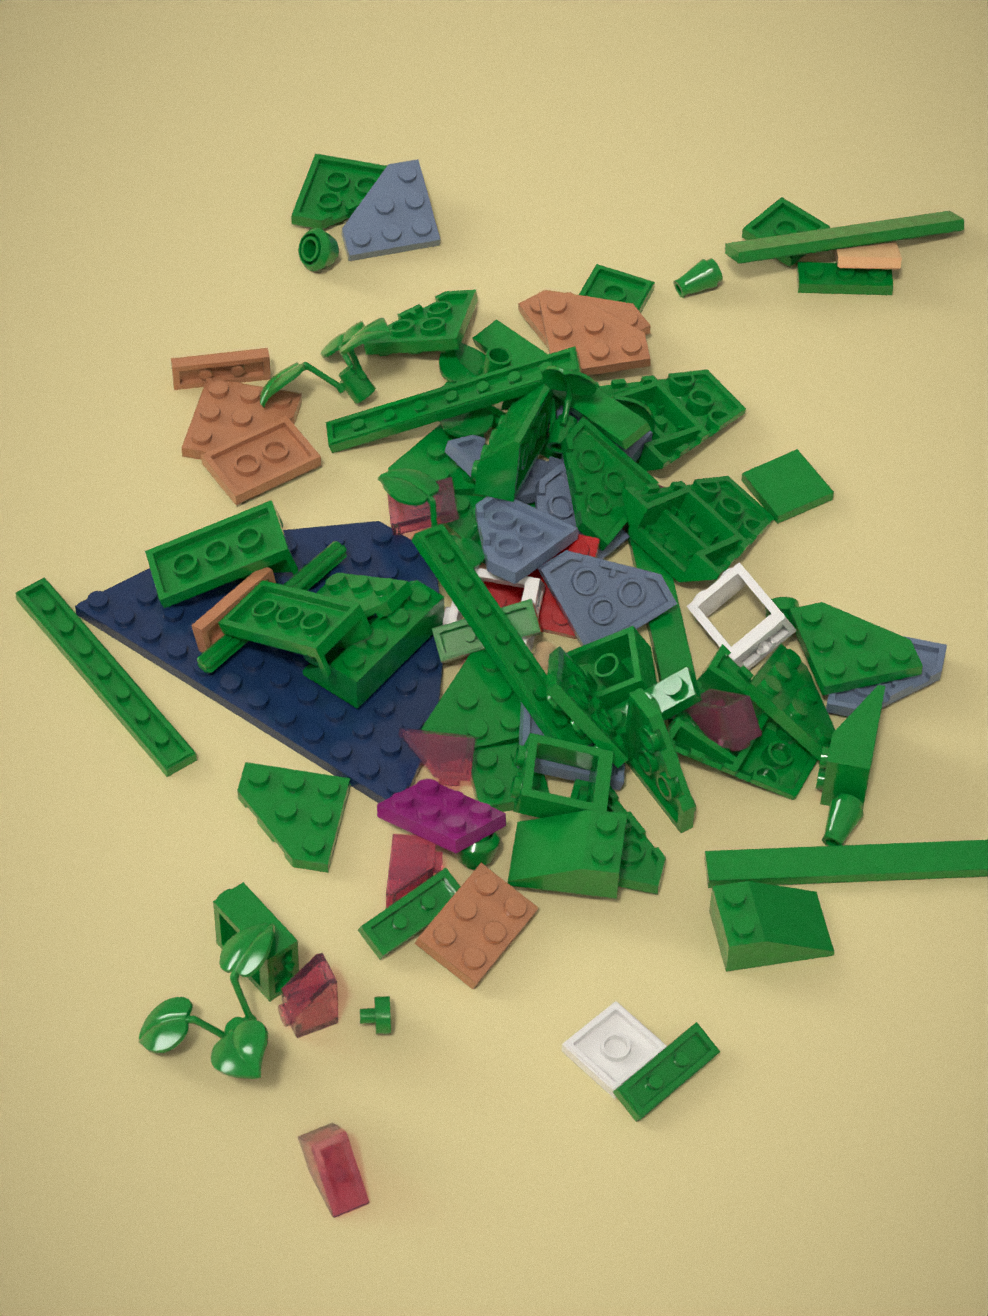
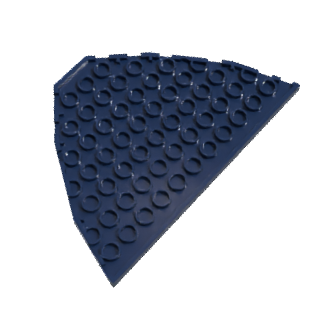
M380 521L283 530L298 571L333 541H338L347 549L346 558L307 591L317 593L326 584V580L336 573L405 580L408 582L418 580L440 594L437 577L411 539ZM149 568L104 591L90 593L86 600L75 606L76 614L83 620L332 775L350 778V786L377 803L415 784L416 775L427 757V747L421 728L440 701L443 663L440 661L433 634L357 709L304 676L303 669L310 663L299 653L248 641L212 673L207 674L198 667L197 657L202 652L198 650L191 625L242 583L244 579L238 578L163 608ZM292 572L273 573L276 583L281 585L293 576Z

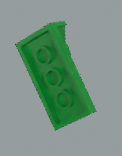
M272 500L145 551L157 594L163 608L238 578L245 580L253 572L266 567L272 569L273 573L292 572L294 575L298 572L297 564L290 552L283 531L282 519Z
M262 580L218 622L223 634L302 654L306 661L320 667L325 679L331 676V669L324 655L333 646L346 648L349 645L369 638L373 634L361 604Z

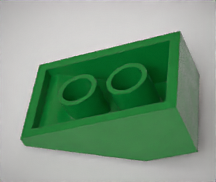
M634 626L566 652L589 680L587 684L592 692L591 698L598 696L607 710L627 700L630 692L639 688L645 690L657 683L651 647Z
M878 685L832 733L830 747H822L816 789L822 790L821 805L830 806V801L836 799L837 795L841 793L858 798L864 805L885 686Z
M590 809L517 822L508 884L517 887L617 899L625 844L627 814Z
M752 881L712 886L709 913L726 972L834 956V948L816 891Z

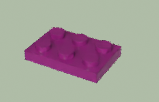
M428 778L418 781L417 784L395 793L392 797L377 804L378 818L454 853L460 852L506 826V813Z

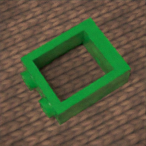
M530 733L525 744L518 745L515 753L514 766H518L519 771L518 776L513 777L510 787V797L515 798L513 812L543 818L590 809L607 811L614 752ZM536 758L590 770L586 801L532 789Z
M244 882L233 889L223 891L213 901L216 944L221 949H223L224 945L233 935L245 928L263 923H273L275 925V935L266 961L254 975L247 977L271 1002L300 982L298 940Z

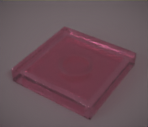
M452 477L436 481L439 485V491L432 497L436 500L438 525L458 520L459 514ZM387 494L393 535L431 527L430 506L427 502L418 506L405 505Z

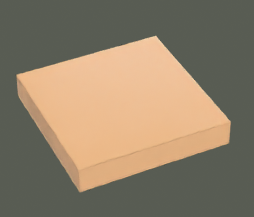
M896 241L833 250L839 268H901L902 257Z

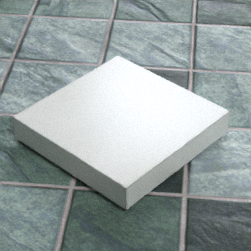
M615 1001L562 1044V1052L615 1099L617 1097L612 1091L667 1045Z

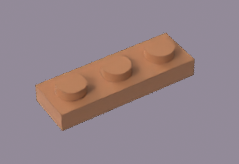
M268 348L171 358L174 390L204 387L207 378L237 383L271 379Z
M266 567L253 572L191 625L200 652L203 653L224 635L218 622L262 580L276 583L272 569Z

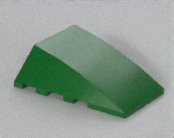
M708 369L669 373L667 379H657L654 375L642 376L640 382L627 383L625 379H615L611 381V385L599 386L598 382H596L597 388L609 396L632 398L642 402L651 410L655 419L652 441L644 443L641 456L636 461L646 471L663 469L746 412V408Z
M729 476L695 479L691 485H686L683 481L672 482L670 487L660 488L658 484L646 485L644 490L638 491L634 486L624 487L622 491L631 538L678 582L717 580L775 519Z
M722 644L697 679L702 701L676 714L667 727L673 747L677 753L794 800L818 759L743 693V690L754 675L744 665L740 668L729 657L731 652Z

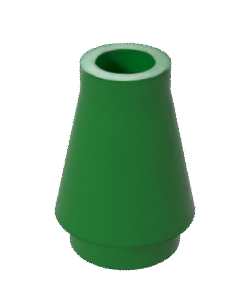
M702 259L684 275L674 280V287L680 297L683 298L689 294L717 287L718 283L723 280V276L714 259Z
M841 793L837 795L836 799L830 801L825 833L822 838V842L826 846L843 845L863 818L864 813L862 809L864 805L858 798Z

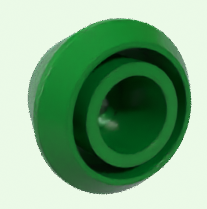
M312 228L301 238L298 253L301 262L308 270L318 271L331 266L336 261L339 247L333 236L323 229Z
M494 832L455 853L458 861L467 868L474 870L480 863L486 866L492 862L500 844V836L497 832Z

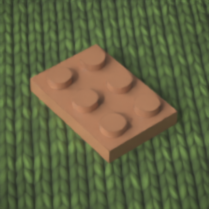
M287 416L201 455L203 466L235 505L321 466V456Z
M480 863L422 932L415 944L467 986L474 989L539 908L483 863Z

